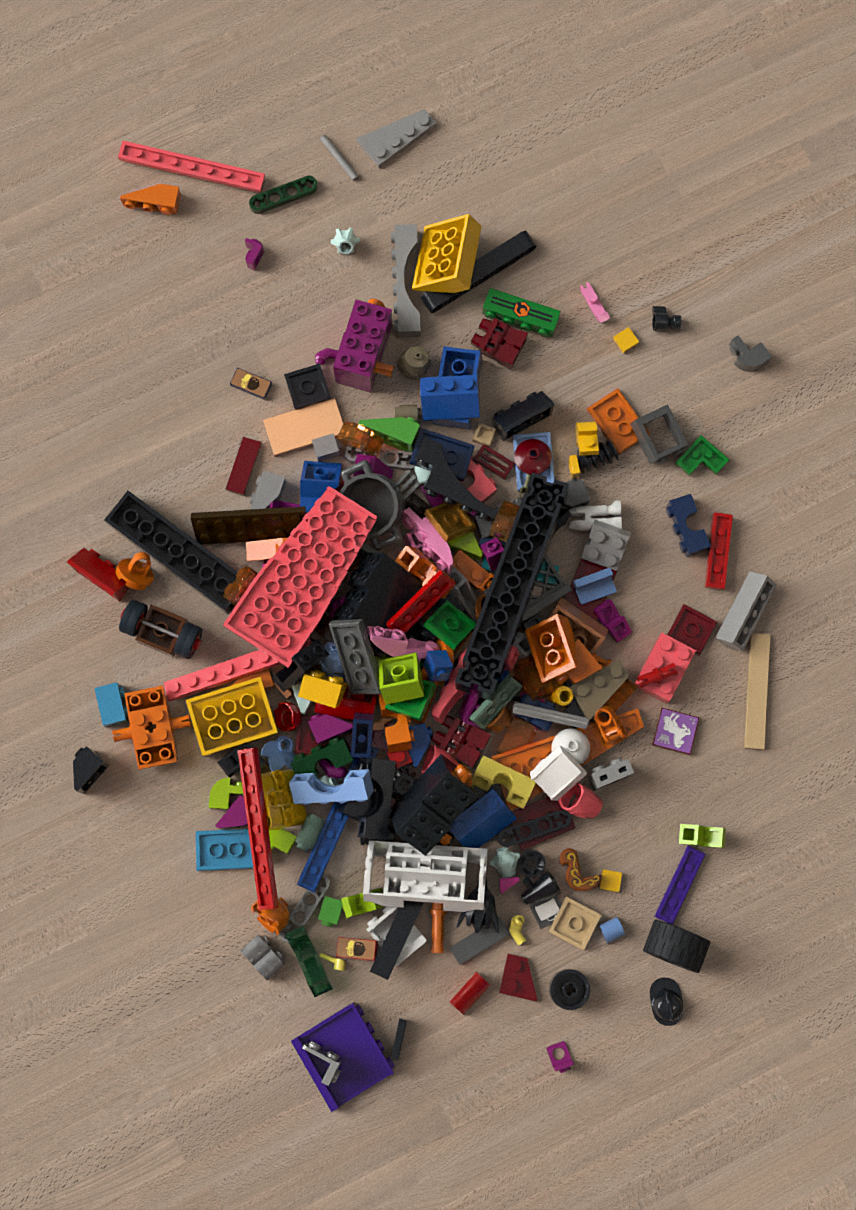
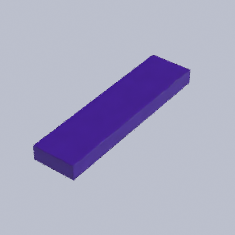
M690 846L686 847L654 917L673 925L702 864L705 853Z

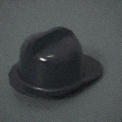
M666 977L655 980L650 988V1001L654 1018L664 1026L675 1025L682 1019L684 1014V1005L679 985L674 980Z

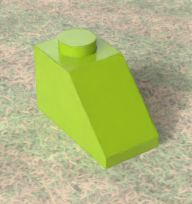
M473 532L447 542L450 550L457 552L460 549L470 558L480 561L483 553Z

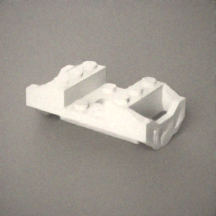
M369 840L365 868L367 869L364 875V901L382 906L404 908V901L443 903V911L466 912L483 910L488 849L435 845L425 856L409 843ZM375 857H386L383 894L371 892ZM467 862L480 864L478 900H464Z

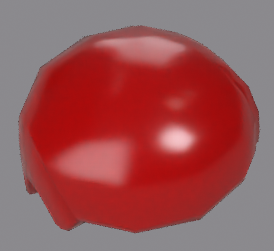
M289 702L278 703L279 707L274 710L277 728L285 732L295 730L299 726L302 717L299 708Z

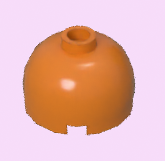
M280 897L278 899L279 908L259 910L257 900L251 906L252 913L257 912L259 917L256 919L269 932L273 933L276 931V935H278L287 926L290 919V913L287 909L288 903Z

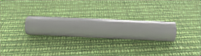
M323 135L320 138L321 142L349 177L355 181L359 176L328 137Z

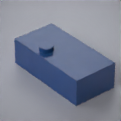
M443 346L438 377L477 375L479 379L483 359L481 351ZM472 419L437 420L432 422L434 425L471 429Z

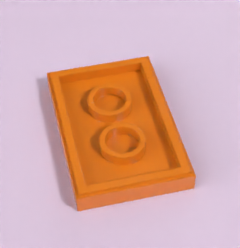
M618 388L587 408L588 413L596 421L605 437L614 444L618 455L639 442L630 425L639 417ZM644 425V428H645V430H646V432H647V434H648V436H649V435H650V432L648 431V429H647V428L645 427V425Z

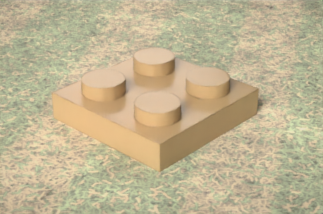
M566 896L548 932L584 951L601 914Z

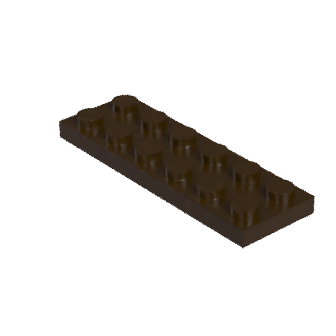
M305 506L196 512L191 513L190 519L199 544L237 543L288 538L293 529L303 520L302 518L307 511Z

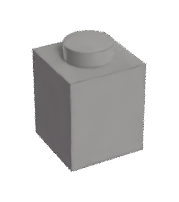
M334 433L312 440L318 462L340 456L341 443L339 438L335 439Z

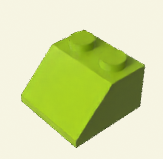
M417 652L378 660L379 686L385 704L424 697V684Z

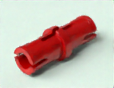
M671 663L660 669L654 668L652 672L637 676L638 682L646 679V681L639 683L640 687L643 688L655 682L660 683L665 678L678 675L677 669L669 672L670 669L676 667L675 664Z

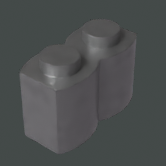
M257 935L241 952L267 981L285 965L283 962L285 957L278 950L274 952L271 949L270 945L272 943L265 935L262 937Z

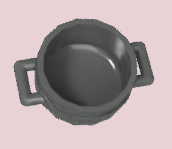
M367 460L342 470L341 476L345 484L340 493L377 516V520L368 535L373 548L378 551L400 541L402 537L397 526L403 517L405 502L403 493L396 482L385 475L373 473ZM362 469L364 470L365 474L354 476L351 479V474ZM391 531L393 536L379 542L377 537L386 535Z

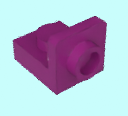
M246 238V247L251 250L247 252L245 260L247 267L255 271L264 254V248L257 239L253 238L251 240Z
M498 538L480 545L492 572L497 569L504 550Z

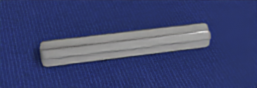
M515 702L513 705L514 714L586 729L589 724L587 717Z

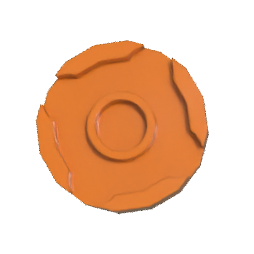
M145 552L135 554L132 559H122L116 567L115 573L118 579L121 580L122 578L127 582L125 585L132 589L145 590L154 581V575L150 569V556ZM144 559V560H146L147 562H146V563H142V562L139 561V560Z

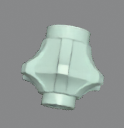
M350 227L348 230L336 229L337 234L334 239H331V244L338 248V253L346 255L355 252L354 247L360 242V237L354 235L353 228Z
M508 847L497 849V854L489 861L490 865L498 870L502 878L514 876L516 874V864L520 858L519 853L511 852L508 850Z

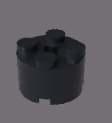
M563 969L557 972L550 980L549 994L552 1001L560 1008L576 1010L588 1001L590 984L581 972L573 969ZM571 984L574 992H570V995H567V991L564 989Z

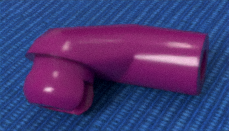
M325 348L317 352L315 363L324 365L326 359H336L338 350Z
M327 758L319 762L321 768L330 778L346 777L347 769L341 766L335 769V766L331 765Z

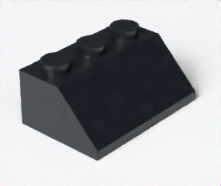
M543 391L539 393L533 392L526 397V400L522 402L520 400L510 405L511 408L496 412L492 418V424L497 429L502 441H505L551 416L554 408L553 401Z

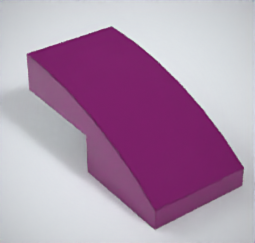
M607 599L593 609L602 625L609 629L608 633L616 643L632 633L625 617L619 615L611 599Z

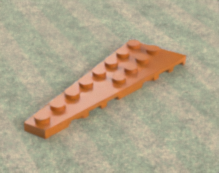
M638 708L617 715L619 721L624 726L627 737H620L612 741L610 745L605 742L596 722L589 724L586 729H576L584 733L590 742L589 756L581 766H584L644 727ZM555 736L491 756V759L531 778L530 772L542 759L551 754V745ZM537 783L528 801L544 791ZM500 784L507 806L511 811L515 810L518 806L506 801L508 791Z

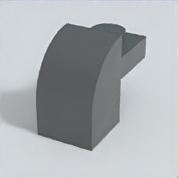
M738 335L729 344L732 354L738 356L734 365L743 371H756L768 364L772 359L771 354L762 342L749 350Z

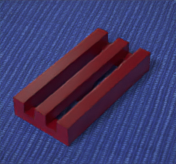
M485 444L482 445L473 459L474 462L479 463L482 467L503 480H506L508 474L515 466L514 462ZM482 452H488L497 459L509 465V467L507 468L503 466L502 464H500L499 462L495 461L494 459H492L491 457L487 456ZM479 457H482L483 459H485V460H487L488 462L492 463V464L495 465L496 467H498V468H500L501 470H503L505 473H502L501 471H499L498 469L494 468V467L491 466L490 464H488V463H486L485 461L481 460Z

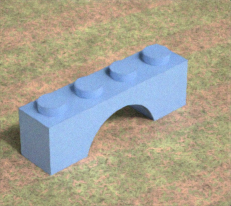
M369 769L350 770L344 779V783L338 786H330L321 782L314 773L295 774L289 782L294 804L309 805L311 803L327 804L329 802L345 803L355 800L357 802H364L369 799L374 791Z

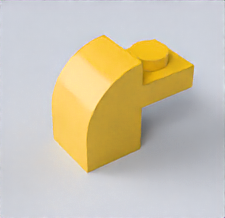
M596 421L576 422L575 437L580 456L599 455Z

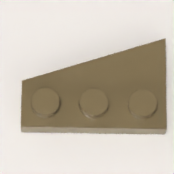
M619 659L569 687L583 715L590 720L624 683L629 674Z

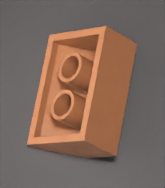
M562 597L546 618L548 619L556 614L567 617L574 635V642L579 639L592 655L604 641L609 630Z

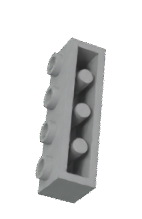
M749 572L715 638L724 646L743 652L777 584L766 575Z

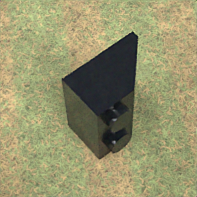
M87 746L80 748L74 755L76 758L73 760L74 789L82 794H85L110 766L100 755Z

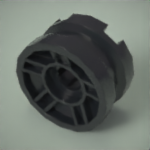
M528 850L520 855L517 866L522 875L534 878L543 873L546 862L540 852ZM533 860L535 867L530 868L528 862Z

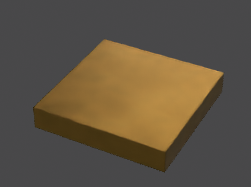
M443 503L427 509L424 513L445 542L474 532L477 528L468 514L460 509L461 506L457 504L452 506Z

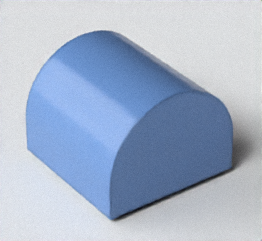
M617 917L598 925L607 944L625 935Z

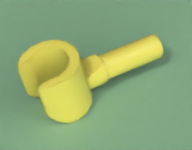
M322 952L320 953L319 957L335 963V970H345V960L330 957Z

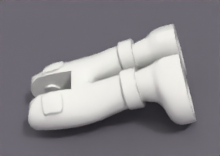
M621 500L614 501L610 506L590 505L569 509L571 517H582V520L570 521L569 529L589 531L592 529L594 520L622 529L620 517ZM593 516H614L613 518H591Z

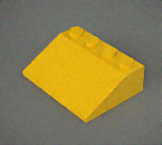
M470 214L424 227L412 285L414 291L456 293L470 289L482 227Z
M261 677L186 700L203 757L279 734Z

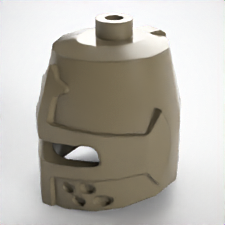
M415 345L406 349L401 354L397 368L407 378H422L431 365V358L424 348Z

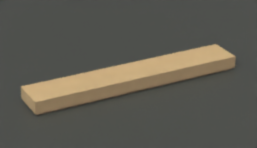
M752 633L750 636L744 748L764 750L770 634Z

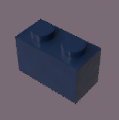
M355 712L351 757L371 758L374 714Z

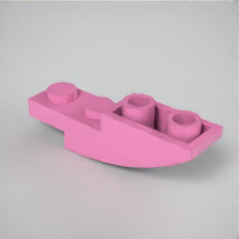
M408 507L403 511V525L408 530L410 529L420 542H423L422 551L424 555L435 562L439 569L450 575L453 559L448 543L443 540L427 517L421 519Z
M367 626L370 640L392 657L417 652L420 663L421 658L425 659L428 651L440 650L438 644L432 641L425 642L413 638L407 639L404 631L399 629L391 630L380 626Z

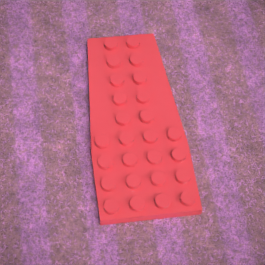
M330 486L326 488L327 490L320 499L318 498L314 503L315 505L308 514H305L300 524L293 529L287 540L281 544L275 555L268 560L256 575L223 624L225 628L287 668L294 662L291 659L292 656L302 650L322 620L377 520L376 515Z

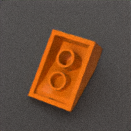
M556 614L525 629L542 683H546L577 668L574 635L567 617Z

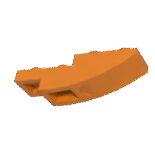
M459 549L452 557V568L455 567L469 581L473 588L484 594L483 591L490 587L494 575L488 573Z

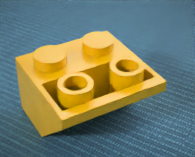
M319 670L304 674L298 697L333 708L339 707L348 686L347 682H343L344 678L335 675L327 677L325 672Z

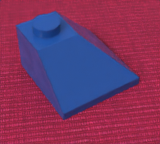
M304 461L300 480V500L301 497L320 498L328 486L333 489L339 486L342 463Z

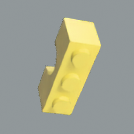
M486 756L482 757L472 778L473 785L487 792L493 784L503 785L508 791L506 801L523 809L536 784L530 777Z

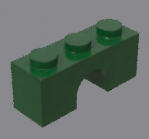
M336 736L328 741L329 744L325 746L319 744L311 748L312 752L304 754L302 752L293 757L294 760L290 764L294 773H314L318 777L320 773L316 762L321 758L331 760L335 769L352 762L354 757H351V749L345 736L342 738Z

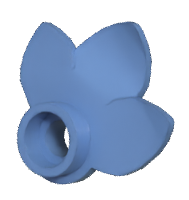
M280 736L275 741H268L263 746L261 755L269 757L268 766L272 772L280 770L284 765L292 769L290 764L295 756L292 750L293 741L288 736Z

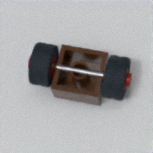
M133 599L122 611L119 631L133 637L136 636L135 640L144 646L173 658L176 654L185 659H191L195 651L200 647L203 629L188 622L187 619L152 604L148 609L146 604Z

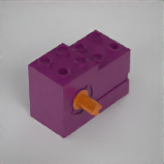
M374 298L369 299L368 302L355 299L333 366L336 383L371 393L377 373L391 377L394 366L381 363L393 325L392 309L386 308L382 301Z

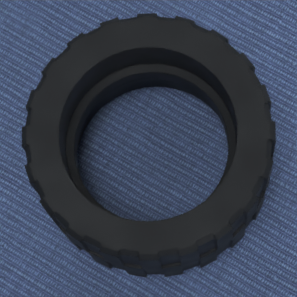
M655 919L643 951L678 967L700 973L711 942L690 931Z

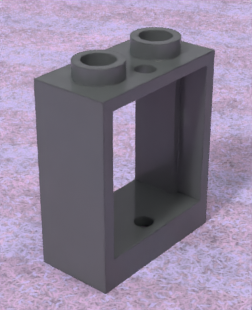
M668 404L634 420L630 424L650 464L654 462L660 464L668 460L667 456L670 454L677 456L684 452L683 448L688 445ZM664 417L677 445L658 454L644 425Z

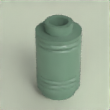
M313 814L306 817L295 840L298 843L296 847L306 852L308 849L312 850L324 827V820Z

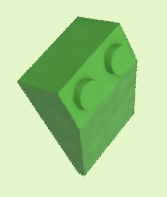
M403 417L360 420L358 423L360 434L406 452H413L420 432V424H418L417 420L410 417L407 419Z

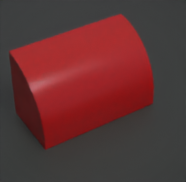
M475 972L449 1002L465 1015L491 985Z

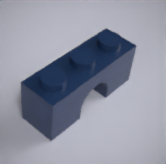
M688 494L670 500L667 504L666 512L668 517L672 518L674 522L672 527L675 535H678L680 538L679 547L681 552L685 553L686 557L709 550L711 545L705 529L693 531L686 524V519L697 513L692 495Z

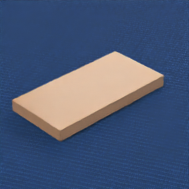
M335 398L263 420L274 457L313 445L312 440L333 433L335 438L346 435Z

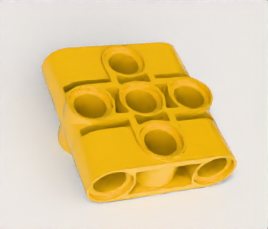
M276 770L269 773H261L269 830L303 825L307 817L305 805L294 804L289 785V782L295 775L292 770Z

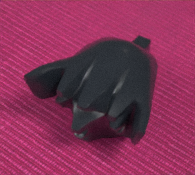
M487 877L485 880L484 909L461 912L456 928H459L464 917H466V925L470 927L472 923L475 933H479L484 925L486 929H489L493 920L496 933H500L495 899L492 892L488 889ZM479 882L466 900H478Z

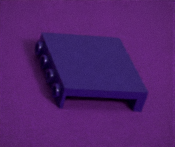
M354 1002L291 1040L331 1112L389 1075L394 1074L393 1068H395L393 1061L390 1057L386 1058L382 1051L385 1050L380 1039L375 1040L372 1035L375 1032L370 1022L365 1023L362 1018L365 1015L359 1004L355 1006ZM313 1041L322 1046V1051L327 1053L330 1050L340 1056L339 1060L342 1062L338 1069L341 1070V1073L335 1083L331 1082L329 1086L322 1083L330 1063L302 1049L305 1043Z

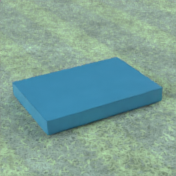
M248 829L195 831L196 871L253 868Z

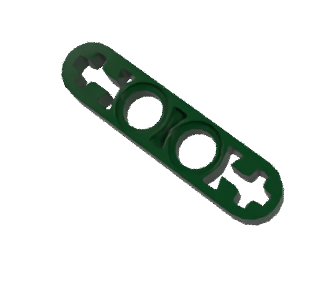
M305 176L256 194L249 200L250 209L252 212L260 214L312 195L317 191V180L313 176ZM310 182L312 188H309L306 183ZM300 184H301V188L303 189V192H300V187H299ZM289 188H296L297 193L291 196L287 193ZM278 194L280 199L277 202H272L270 196ZM265 197H267L268 205H266L264 200ZM258 201L259 203H261V207L257 208L255 202Z

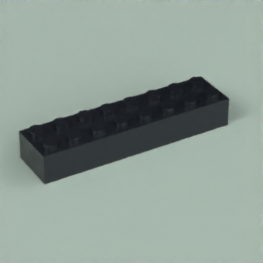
M128 490L104 519L108 526L140 550L147 553L152 559L227 615L233 609L236 599L242 596L250 585L248 579Z

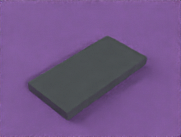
M363 619L331 621L329 627L350 693L381 694L379 669Z

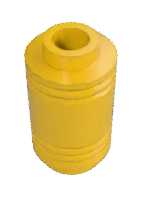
M555 684L547 690V698L551 703L566 706L572 702L573 692L569 687Z

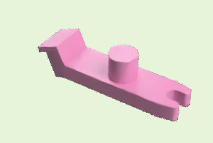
M589 282L586 283L587 288L580 285L581 293L596 320L602 323L610 319L608 312L604 310Z

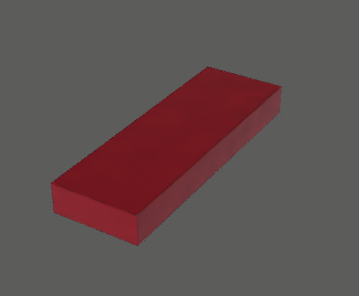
M243 437L225 488L226 491L244 496L262 444L260 441Z

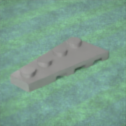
M424 109L356 138V142L376 166L380 168L434 128L436 122Z

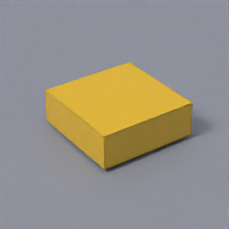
M629 327L613 336V340L622 353L639 344L638 339Z
M571 455L568 459L570 474L572 478H578L580 469L577 455Z
M602 869L599 889L619 893L622 873Z

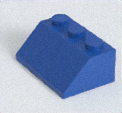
M477 375L420 378L423 421L480 418V382Z
M493 787L462 811L451 823L452 828L450 831L463 847L479 848L517 818Z

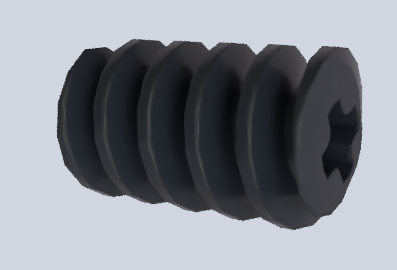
M609 439L605 441V444L603 442L598 443L599 455L580 456L579 450L577 451L578 464L582 474H584L585 467L591 471V465L598 469V462L605 466V460H608L610 464H612V457H615L617 461L619 460L617 450Z

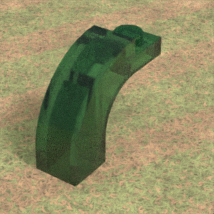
M302 925L285 933L314 997L332 990V985L322 961L304 926Z

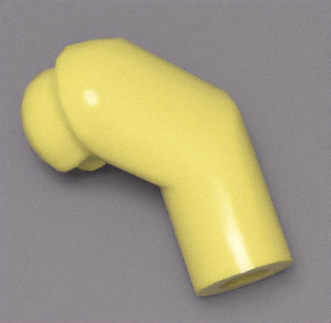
M515 915L509 925V932L518 946L526 941L521 933L522 925L525 922L522 915Z

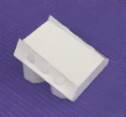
M562 746L554 749L548 757L542 759L530 772L531 780H534L550 799L554 801L560 799L587 774L582 766Z

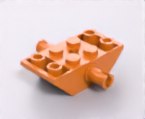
M163 685L124 693L130 725L127 728L112 730L114 742L127 739L133 740L138 770L177 762L174 731L175 729L191 727L190 715L172 718ZM152 724L156 726V728L153 729V733H151L148 730V728Z

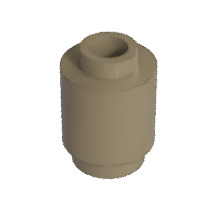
M417 404L399 405V407H395V418L403 417L407 419L410 417L418 421V419H422L421 408H417Z

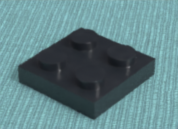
M320 363L284 374L295 410L331 399Z

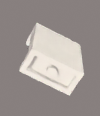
M387 906L382 910L384 915L379 919L375 916L367 923L369 927L366 930L378 941L380 947L400 907ZM413 925L395 964L396 967L427 941L415 925Z

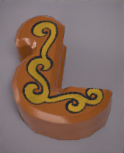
M567 848L560 853L559 864L561 866L568 865L565 872V881L571 889L575 891H588L598 886L601 882L602 874L582 878L577 851Z

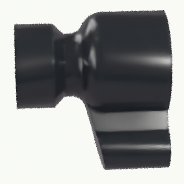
M665 306L652 307L653 331H667L669 328L680 330L681 315L670 317L666 312Z

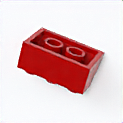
M83 548L67 561L76 572L119 602L130 589V587L125 585L126 581L122 578L121 580L118 579L114 569L115 565L107 559L105 562L99 558L100 554L93 549L88 551Z
M347 686L339 707L333 708L316 702L314 712L353 720L355 712L375 713L378 694H351Z

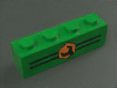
M493 288L489 289L482 310V314L488 319H499L507 325L512 326L514 324L520 326L524 331L532 330L538 332L542 337H553L561 313L559 310Z

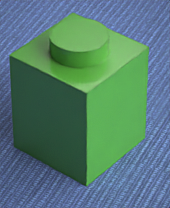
M327 896L324 897L318 917L319 920H322V925L333 927V924L338 925L343 909L342 901Z

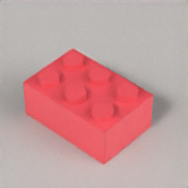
M661 633L638 676L652 672L654 668L660 669L671 663H674L676 667L670 669L669 672L677 669L678 675L665 678L660 683L655 682L643 688L640 687L639 683L646 681V679L638 682L636 678L633 686L666 704L669 703L696 650Z

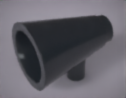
M549 871L544 873L534 883L529 877L523 879L527 889L521 894V897L526 905L561 894L556 880Z

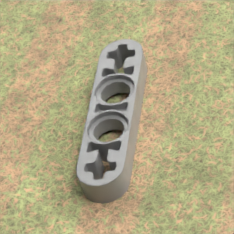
M355 444L349 445L345 449V458L350 463L355 464L356 455L354 458H351V455L348 453L356 450L357 454H362L361 451L363 450V455L375 452L377 458L391 469L406 471L409 469L412 471L415 468L414 465L408 466L405 461H401V465H398L399 455L402 456V460H408V457L412 456V452ZM389 454L396 457V461L392 464L387 463L385 460Z
M323 875L322 878L326 879L325 884L327 885L325 888L321 887L318 891L322 892L321 896L319 897L316 892L313 893L306 889L290 914L289 922L291 920L300 928L299 930L294 928L292 931L294 937L286 939L284 930H290L292 927L288 922L287 926L280 932V937L284 942L291 943L297 939L330 887V880L326 875ZM309 894H313L316 897V903L312 906L305 903V898ZM298 911L305 913V920L301 923L296 922L294 919V915Z

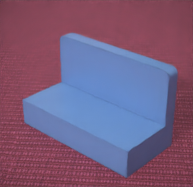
M611 568L574 580L573 586L581 605L616 593Z

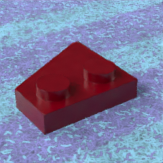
M507 954L499 993L537 1002L528 959Z

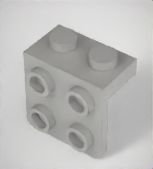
M313 1041L305 1043L302 1049L330 1063L322 1083L327 1086L331 1082L335 1083L341 1073V1070L338 1069L342 1062L339 1060L340 1056L330 1050L327 1053L322 1051V1046Z

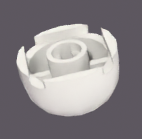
M573 728L560 731L554 737L551 745V752L562 746L580 765L586 761L590 753V742L587 736Z

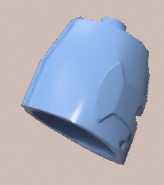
M329 641L324 647L330 655L321 663V670L326 673L325 676L327 677L339 676L344 678V682H346L335 642Z

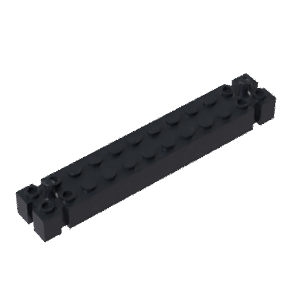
M532 472L527 486V493L523 496L464 655L463 668H460L458 671L455 689L471 694L472 690H475L478 693V697L490 701L494 700L498 689V680L496 678L500 680L502 678L559 521L561 508L569 493L568 483L555 479L553 483L547 482L546 476Z

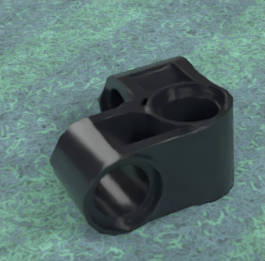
M248 744L239 745L220 759L217 764L228 777H232L240 770L238 750L244 747L253 748ZM259 755L261 773H266L270 768Z

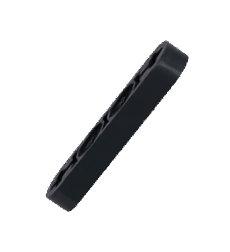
M559 810L504 829L498 834V842L503 847H510L565 828L571 823V815L565 810ZM561 813L563 816H567L565 824L562 825V822L555 823L556 828H553L550 816H553V820L558 819ZM540 820L548 821V830L541 831L539 829L538 823ZM527 826L530 828L531 833L528 837L520 835L521 827ZM512 829H516V835L520 839L519 841H516V837H514L509 840V844H507L506 841L502 842L501 838L504 837L503 833L511 835L514 834Z

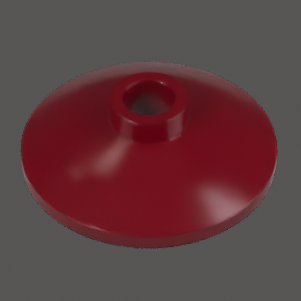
M528 439L517 446L514 453V461L516 466L526 474L532 475V472L541 474L549 468L552 461V453L548 445L543 441ZM535 452L537 455L533 457L530 453Z

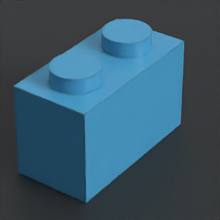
M116 682L94 688L104 727L107 728L129 722L127 705H125L123 699L125 698L123 686L121 687Z

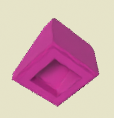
M500 878V894L516 884L519 878Z

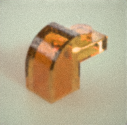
M344 422L337 437L339 441L350 448H360L369 455L376 457L384 442L382 438L374 434L375 431L353 422Z

